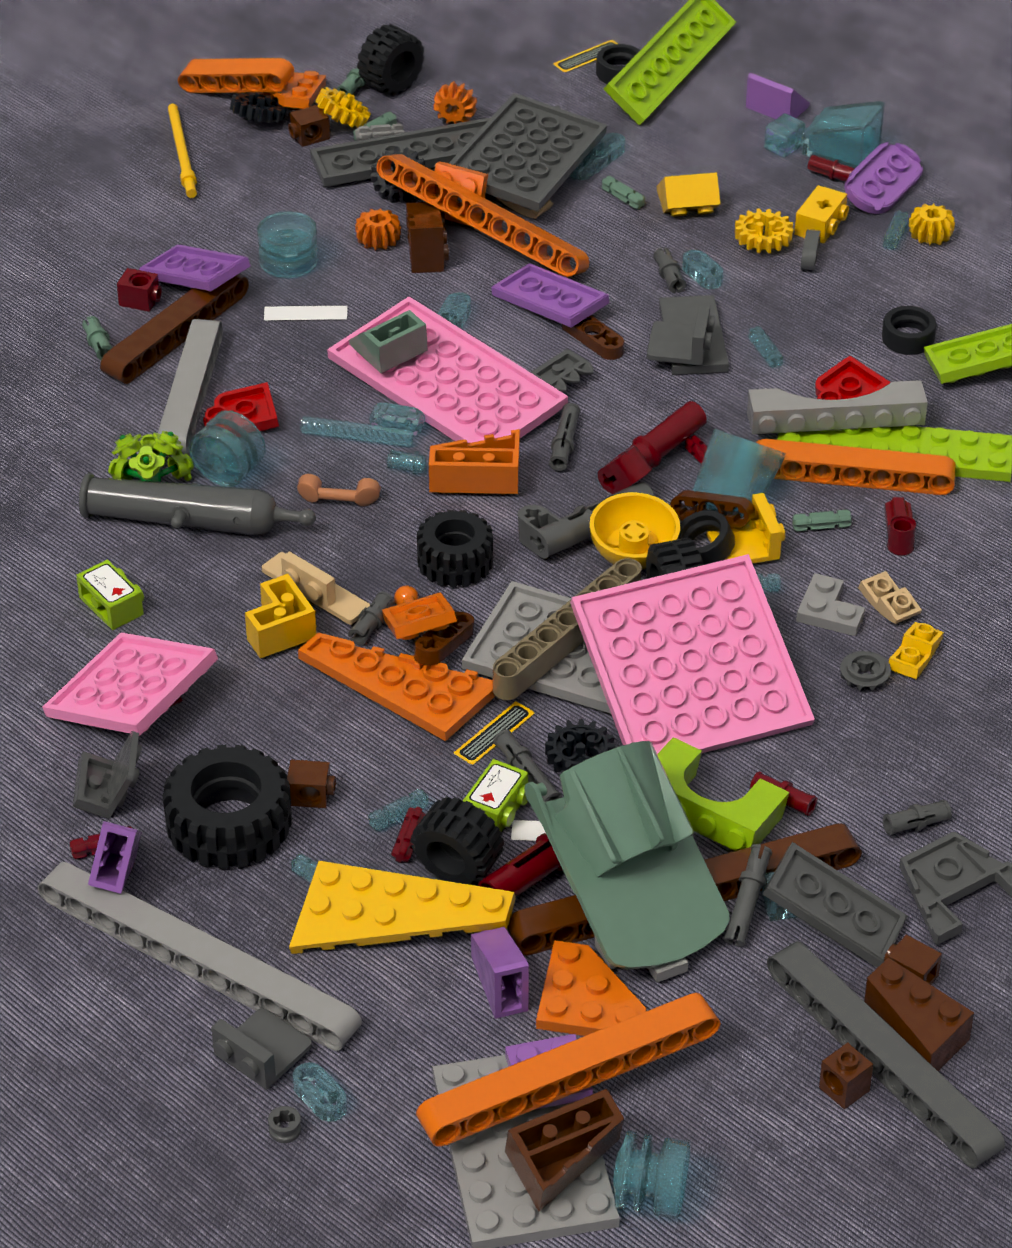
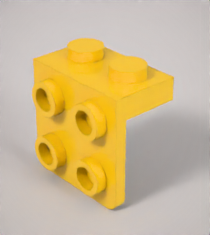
M764 493L752 494V504L755 509L753 519L741 528L731 527L735 536V546L725 560L749 554L752 564L780 559L781 542L785 541V530L782 523L778 524L774 505L768 503ZM720 531L706 532L710 543L718 537Z

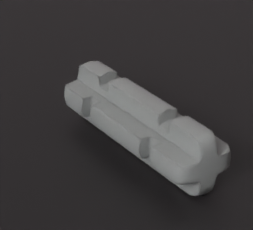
M400 123L392 124V126L389 124L371 125L370 128L368 126H359L355 129L357 141L404 133L403 125Z

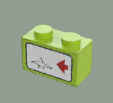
M108 559L76 575L79 598L112 630L144 615L142 603L144 601V594L137 584L133 585L126 578L123 570L116 568Z
M493 759L463 801L473 803L475 807L485 811V814L495 821V826L502 832L505 827H509L512 824L520 805L524 806L528 801L524 790L525 784L528 783V772Z

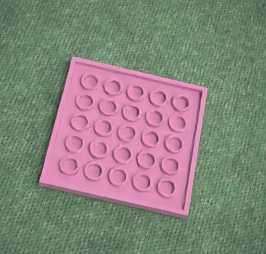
M749 554L572 597L571 607L623 745L650 741L658 754L674 737L702 750V753L813 724L815 718Z

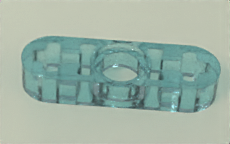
M619 133L605 134L572 172L570 177L575 180L589 179L625 152V137Z

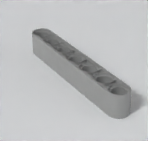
M192 319L158 433L171 431L179 437L178 440L181 442L180 445L183 446L181 450L183 454H189L222 341V321Z

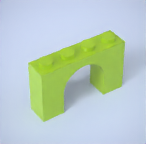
M673 737L657 755L693 831L734 851L749 848L753 844H760L783 818L789 792L760 778L744 797L735 801L718 802L701 797L692 791L688 784L696 776L702 750Z

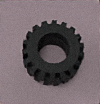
M386 24L382 25L380 29L376 28L373 30V34H369L366 42L362 44V50L358 54V73L360 77L364 78L366 83L385 94L397 95V93L405 92L406 88L409 89L413 81H416L419 77L418 74L423 68L422 63L425 59L423 53L425 51L424 47L421 46L422 42L417 37L393 24H389V26Z
M447 510L444 513L440 511L435 513L434 517L429 516L426 518L425 523H421L419 531H417V563L421 574L427 576V580L431 582L436 581L437 585H450L452 588H456L459 585L466 587L469 586V583L473 582L476 584L480 582L481 577L485 578L493 567V533L491 525H487V520L479 518L478 514L467 513L466 510Z
M683 538L650 545L646 558L647 579L704 565L700 552L690 538Z
M445 797L433 804L413 830L411 835L413 845L411 847L413 852L417 854L416 858L425 866L426 870L433 873L436 878L476 886L483 880L502 854L504 839L500 836L502 833L495 826V821L488 817L481 808L475 807L473 803L468 801L464 802L460 798L454 797L450 799Z

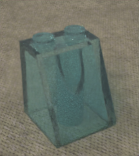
M874 101L825 107L819 115L814 117L812 124L805 128L801 134L800 142L803 143L802 155L809 157L817 155L832 161L837 159L841 164L856 168L881 144L885 102Z
M714 428L692 491L744 497L752 503V494H766L786 453ZM707 502V509L715 511L716 505Z

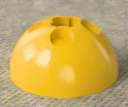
M637 492L621 493L603 500L596 506L590 517V533L598 552L611 564L621 559L630 558L637 560L641 564L642 569H646V558L650 545L677 540L680 533V521L675 510L668 503L655 496Z

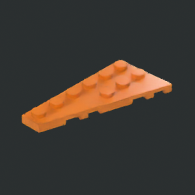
M319 632L298 649V658L444 741H447L495 697L493 693V680L478 677L477 671L466 669L465 673L448 669L447 664L444 663L423 665L415 661L412 655L400 653L399 656L384 653V648L375 646L371 650L355 646L354 641Z

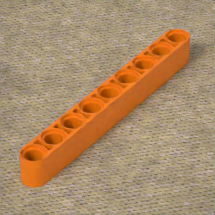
M387 155L378 160L377 172L384 180L553 271L570 277L582 274L589 268V257L584 251L405 155ZM392 161L394 162L396 167L395 172H393L391 169ZM414 173L417 175L418 178L417 184H415L413 181ZM436 185L440 188L439 196L435 193ZM458 197L462 200V208L457 204ZM480 209L485 213L484 220L480 217ZM503 220L507 224V232H504L502 229ZM525 233L530 236L529 245L525 242ZM548 245L553 249L552 257L547 253ZM571 257L576 261L575 269L570 265Z
M692 993L431 1097L418 1107L416 1116L432 1144L437 1147L446 1146L712 1037L720 1028L721 1023L705 998L700 993Z

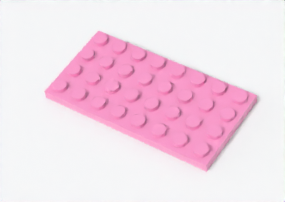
M411 297L402 300L327 349L330 360L454 441L466 439L467 443L482 441L484 440V435L493 434L494 438L511 435V430L520 429V438H522L562 410L563 406L568 403L567 395ZM411 310L426 324L428 351L380 373L349 345L351 338Z

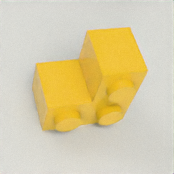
M289 574L260 583L262 606L245 612L247 640L260 659L305 643L316 635L315 610Z

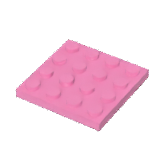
M120 633L42 708L46 717L129 734L131 731L138 732L140 736L182 694L186 693L200 676L207 672L218 660V657L213 648Z

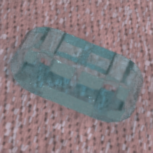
M689 250L683 254V271L700 286L707 289H715L723 284V268L706 253L700 250Z
M461 292L450 294L437 314L462 329L471 313L470 296Z
M390 403L376 404L369 416V422L374 429L405 436L419 435L426 420L423 412L417 408Z
M303 1063L295 1068L293 1072V1086L298 1097L321 1120L333 1122L341 1119L347 1111L346 1093L337 1082L316 1063ZM315 1080L316 1087L310 1081ZM324 1097H325L330 1103H326V1104L324 1105Z

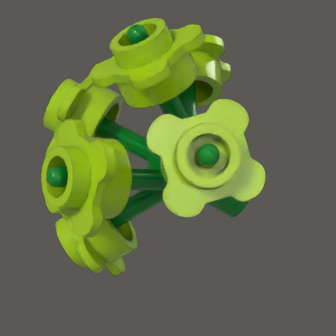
M162 431L161 434H147L143 437L141 434L132 437L131 433L121 435L120 439L115 442L117 446L112 451V454L118 453L119 455L117 459L111 461L108 472L112 475L113 479L132 480L134 476L140 478L141 481L161 482V477L171 473L176 479L184 477L186 481H190L192 479L191 470H193L194 464L188 454L182 453L183 446L180 445L179 437L171 431ZM166 454L172 455L167 460L168 468L161 470V467L165 465Z

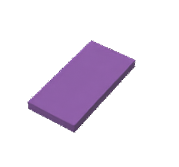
M177 244L140 267L139 270L158 274V279L161 282L212 291L251 265L248 257Z
M530 263L491 287L493 296L568 327L575 326L610 303L608 294Z

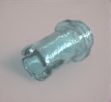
M393 449L389 451L390 454L387 456L388 468L409 470L415 475L418 472L422 473L424 471L426 456L421 455V452L415 451L413 454Z

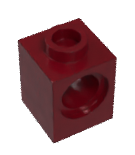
M127 268L117 282L119 306L150 312L162 296V287L159 286L158 274Z

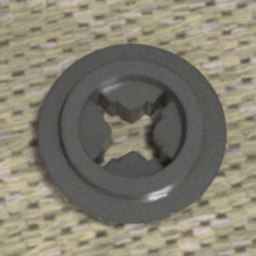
M857 651L847 655L842 660L840 665L841 678L847 681L848 686L857 685L859 691L863 687H868L873 691L876 686L884 687L886 680L890 679L891 667L889 662L877 653ZM860 671H862V672L871 671V674H868V673L859 674V673H860Z

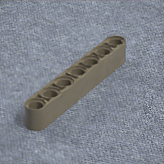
M621 559L575 596L641 581V564L634 559ZM571 600L493 664V693L497 698L502 700L517 698L584 642L570 604Z

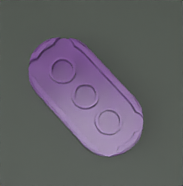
M890 142L882 143L850 173L844 188L848 199L856 207L868 213H885L918 182L923 172V166L921 167L920 165L921 160L919 156L908 146L900 143L895 145H889Z

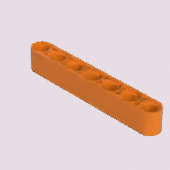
M761 439L754 444L750 465L753 474L761 478L945 495L954 489L956 473L954 460L943 455L774 439Z

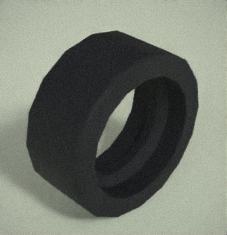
M614 44L602 48L597 53L596 75L599 80L608 84L625 67L614 66V64L627 65L640 50L627 44Z
M900 306L893 308L886 313L883 319V343L892 351L900 354L917 355L924 353V347L933 345L935 341L937 326L935 317L920 307ZM901 327L916 328L922 332L905 333L897 329Z
M704 510L695 512L680 523L678 539L690 538L693 541L704 532L720 531L718 537L712 543L698 548L704 565L725 560L735 546V536L727 519L717 511Z

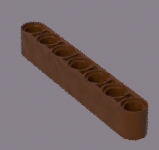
M238 274L212 291L197 288L191 289L110 349L101 360V371L124 384L132 382L186 341L192 319L214 320L241 300L247 293L249 287L248 279Z

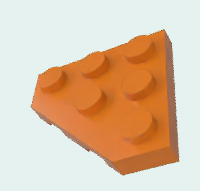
M316 71L294 72L281 92H263V95H269L271 99L278 98V104L283 107L301 109L311 107L321 88L326 86V75H319Z
M554 940L537 1013L536 1029L586 1036L646 1012V1007L589 945Z

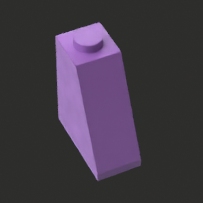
M104 821L88 885L121 894L135 863L142 832Z
M501 927L471 934V957L494 1018L528 1011L529 965L506 928Z

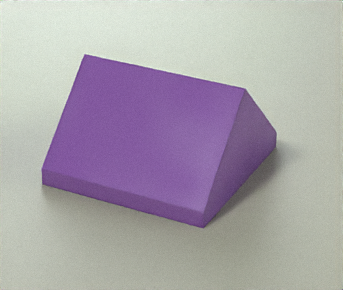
M749 73L746 108L790 124L809 107L810 102L794 89Z

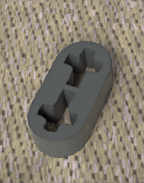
M807 229L801 257V269L815 270L821 231Z

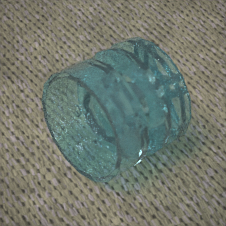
M627 1131L623 1145L618 1151L614 1169L615 1209L625 1210L629 1195L633 1194L634 1212L640 1213L646 1197L653 1198V1212L655 1216L679 1219L687 1182L691 1142L666 1137L660 1153L653 1152L652 1134H645L642 1148L639 1150L637 1149V1132Z

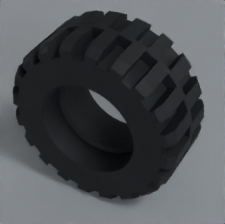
M227 744L217 745V748L209 750L207 747L199 750L196 756L191 754L182 761L183 765L178 764L166 779L163 805L168 838L172 840L174 848L178 852L183 853V856L192 862L198 860L201 866L211 868L212 865L218 866L219 869H229V866H238V869L247 867L249 862L255 861V863H258L266 858L267 853L273 854L289 834V828L292 825V810L287 774L282 767L278 766V762L269 755L264 757V753L255 748L247 750L243 745L227 747ZM228 800L242 801L250 804L241 810L228 813L213 812L206 809L212 804Z

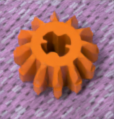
M455 81L451 82L450 85H442L434 96L433 110L439 112L438 119L445 118L446 125L451 121L454 124L470 121L477 110V98L472 96L473 89L466 90L465 83L457 86Z
M381 208L379 210L370 209L369 213L362 212L360 217L356 219V237L358 243L364 244L365 248L373 247L375 251L378 248L386 250L387 246H395L396 241L400 240L401 235L398 215L392 214L391 210L382 211Z

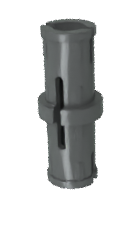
M662 247L658 248L653 256L659 266L661 278L666 280L672 293H675L676 290L678 293L682 292L686 287V282L680 274V265L672 258L668 248L664 247V252Z
M379 592L368 608L365 607L361 611L358 622L348 632V636L352 637L350 640L354 641V644L364 645L375 629H379L384 623L382 609L393 607L395 603L394 600L390 601L393 597L389 593Z
M940 800L939 802L923 806L919 804L910 805L907 810L884 814L883 827L888 835H894L895 833L910 829L915 831L923 830L926 825L950 820L952 816L951 807L946 800Z

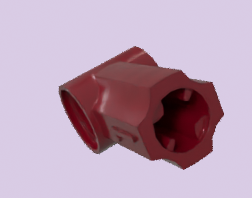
M893 497L884 506L888 533L887 548L895 555H908L914 550L916 521L912 516L911 503L905 501L904 497Z

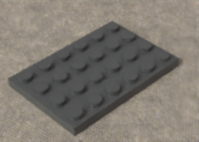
M513 93L448 164L488 174L487 194L539 212L605 136L607 125Z

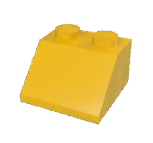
M717 172L664 177L656 186L663 212L671 213L673 217L687 215V211L697 210L698 214L713 213V209L720 205Z

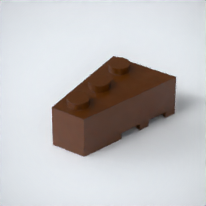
M427 202L406 203V226L411 272H444V261L449 260L444 212H440V209Z
M887 958L867 977L864 1002L937 1071L970 1040L974 1012L892 959Z
M607 1089L508 1130L505 1153L538 1212L619 1141L624 1117Z

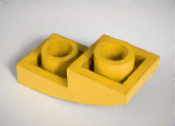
M915 622L903 635L901 646L889 658L891 670L917 679L934 655L944 632L934 629L929 624Z

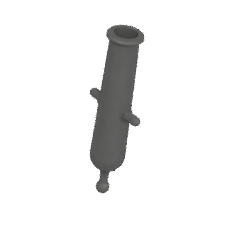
M88 472L82 479L79 491V510L83 518L99 515L168 524L173 528L183 526L251 536L269 532L277 522H299L303 526H311L316 521V515L312 510L293 511L280 508L276 505V501L271 494L260 489L199 485L198 483L182 484L95 477L92 472Z

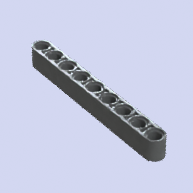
M796 941L767 959V967L774 980L842 1046L848 1042L872 1062V1074L967 1166L976 1168L1004 1150L1005 1141L999 1129L804 944Z

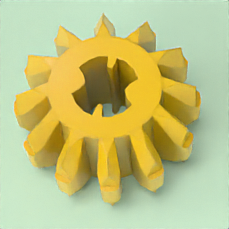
M933 203V205L929 206L923 204L922 207H915L914 212L911 213V218H909L908 226L910 227L911 238L918 239L919 243L926 242L930 246L931 243L941 245L942 241H949L955 229V222L951 210H945L944 205L935 206Z

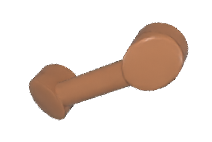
M313 474L302 475L297 485L299 494L308 502L314 503L318 499L355 502L359 506L373 504L379 498L381 490L380 484L371 478L361 479L357 484L356 490L321 488L322 481Z

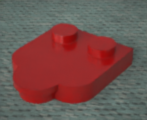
M849 355L817 378L815 392L818 397L817 399L822 400L856 398L880 390L891 382Z
M268 382L219 394L214 400V406L208 408L203 418L205 428L210 431H221L227 437H237L279 427Z

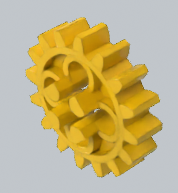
M328 87L325 89L321 88L315 101L318 103V108L324 109L323 112L332 116V120L337 123L340 120L342 124H348L350 127L354 125L357 128L363 126L371 115L368 112V108L362 106V102L355 100L354 95L350 93L346 95L344 91H338L335 88L333 90Z
M757 208L756 213L748 210L746 216L739 215V220L735 221V239L739 240V245L747 244V250L756 248L757 253H760L762 250L771 253L772 249L781 251L782 246L788 247L789 241L793 239V222H789L788 216L781 217L780 211L774 214L771 213V209L762 212L760 208Z

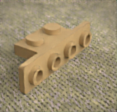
M290 551L286 554L280 552L262 565V572L273 579L289 574L307 600L349 625L359 620L361 611L365 607L368 608L370 606L366 601L335 584L334 577Z

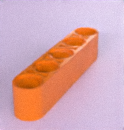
M284 58L192 59L179 75L178 84L183 90L190 93L281 92L293 76L295 70L292 63Z

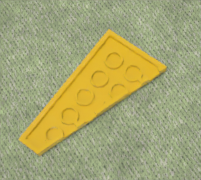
M318 861L289 949L291 954L303 953V949L321 947L322 950L335 949V945L355 943L357 946L411 940V936L429 934L431 938L443 936V932L463 930L465 933H472L501 927L507 928L516 898L514 892Z

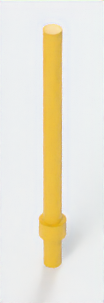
M172 103L168 105V113L181 168L180 180L186 190L187 197L194 198L197 195L195 187L197 179L195 172L191 169L178 106Z

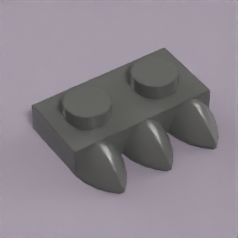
M565 349L530 373L564 393L567 390L566 384L580 383L579 375H592L593 366L571 350Z

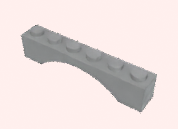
M921 380L891 382L884 388L871 394L840 400L807 398L778 388L748 390L747 415L752 434L925 425L928 401Z

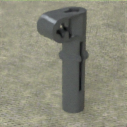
M643 481L638 482L586 507L584 505L577 506L573 513L562 518H558L539 505L524 506L518 511L519 541L543 559L548 558L584 540L592 541L590 517L596 506L603 500L617 494L629 492L654 496L653 491L647 483Z

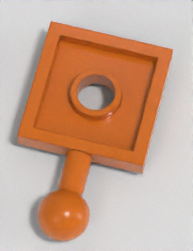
M441 161L435 164L434 171L485 198L488 174ZM414 173L413 181L415 184H417L418 178L417 175ZM438 185L435 186V193L437 194V196L440 195V188L438 187ZM457 201L458 206L462 208V201ZM480 209V213H479L481 218H482V212H483L482 209ZM444 212L446 220L468 225Z
M407 585L398 588L395 592L394 601L396 606L382 609L384 621L396 639L410 640L418 637L420 632L430 629L432 631H440L449 627L450 623L457 622L454 609L441 592L419 598L417 591Z

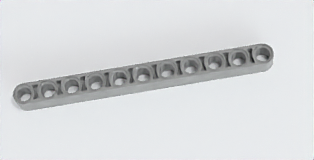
M59 863L38 885L39 894L50 905L255 1011L261 1008L267 1009L311 1040L331 1050L339 1051L362 1025L360 1015L351 1006L123 890L120 894L89 886L90 873L70 863Z

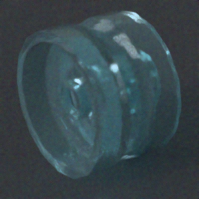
M285 211L271 214L260 221L257 227L260 266L265 272L277 277L290 278L307 274L316 267L319 260L317 227L311 217L300 212Z
M221 411L192 437L189 451L194 465L203 476L220 486L233 487L239 484L248 475L249 471L263 460L266 447L261 432L253 422L237 412Z

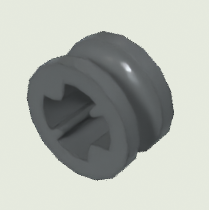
M281 1106L272 1110L268 1116L270 1137L279 1143H289L296 1140L301 1134V1117L299 1112L290 1106ZM281 1122H289V1127L282 1128Z

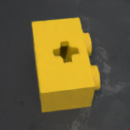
M818 185L796 212L794 235L805 238L807 229L821 231L820 243L824 244L830 235L835 234L839 223L845 221L848 216L847 194Z

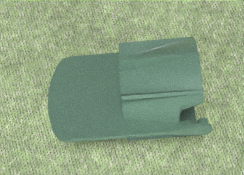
M640 741L623 745L589 758L562 772L559 776L564 797L544 802L542 797L547 794L544 783L535 784L534 782H529L525 784L526 798L545 830L605 958L612 966L628 970L653 968L673 963L701 950L724 932L730 921L729 911L692 836L694 833L693 828L652 742Z

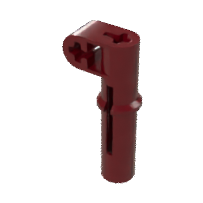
M688 401L646 435H640L633 439L632 446L598 471V480L602 487L609 493L614 494L636 483L653 470L652 468L660 465L661 458L707 423V417L702 407L696 402Z
M543 833L537 837L536 843L481 880L478 886L514 892L516 898L552 872H560L563 869L546 833Z

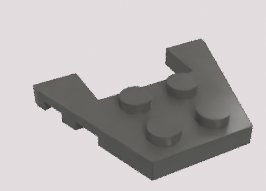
M954 831L900 858V870L936 945L962 932L963 923L946 907L947 905L993 881H996L1012 897V863L1009 861L1001 863L990 857L989 850Z

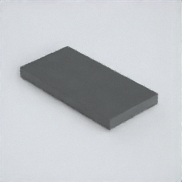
M714 295L659 298L661 320L664 322L695 325L699 303L711 304L710 315L715 316L710 350H705L703 365L670 362L672 375L728 372L729 363Z
M793 842L787 848L763 892L764 896L877 968L884 962L887 950L895 943L908 917L905 913Z

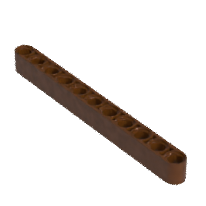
M842 823L760 844L759 859L762 857L765 846L773 851L764 876L767 881L765 887L760 889V891H764L784 853L792 842L836 870L855 864L860 859L862 851L848 827ZM751 847L704 860L723 901L737 898L741 886L739 881L740 874L746 870ZM576 895L516 911L511 914L507 927L513 941L521 953L526 956L553 949L554 940L576 943L595 937Z

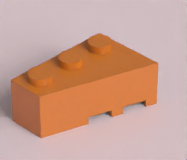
M520 429L511 430V435L494 438L493 434L484 435V440L467 443V440L464 439L430 446L429 492L518 494Z

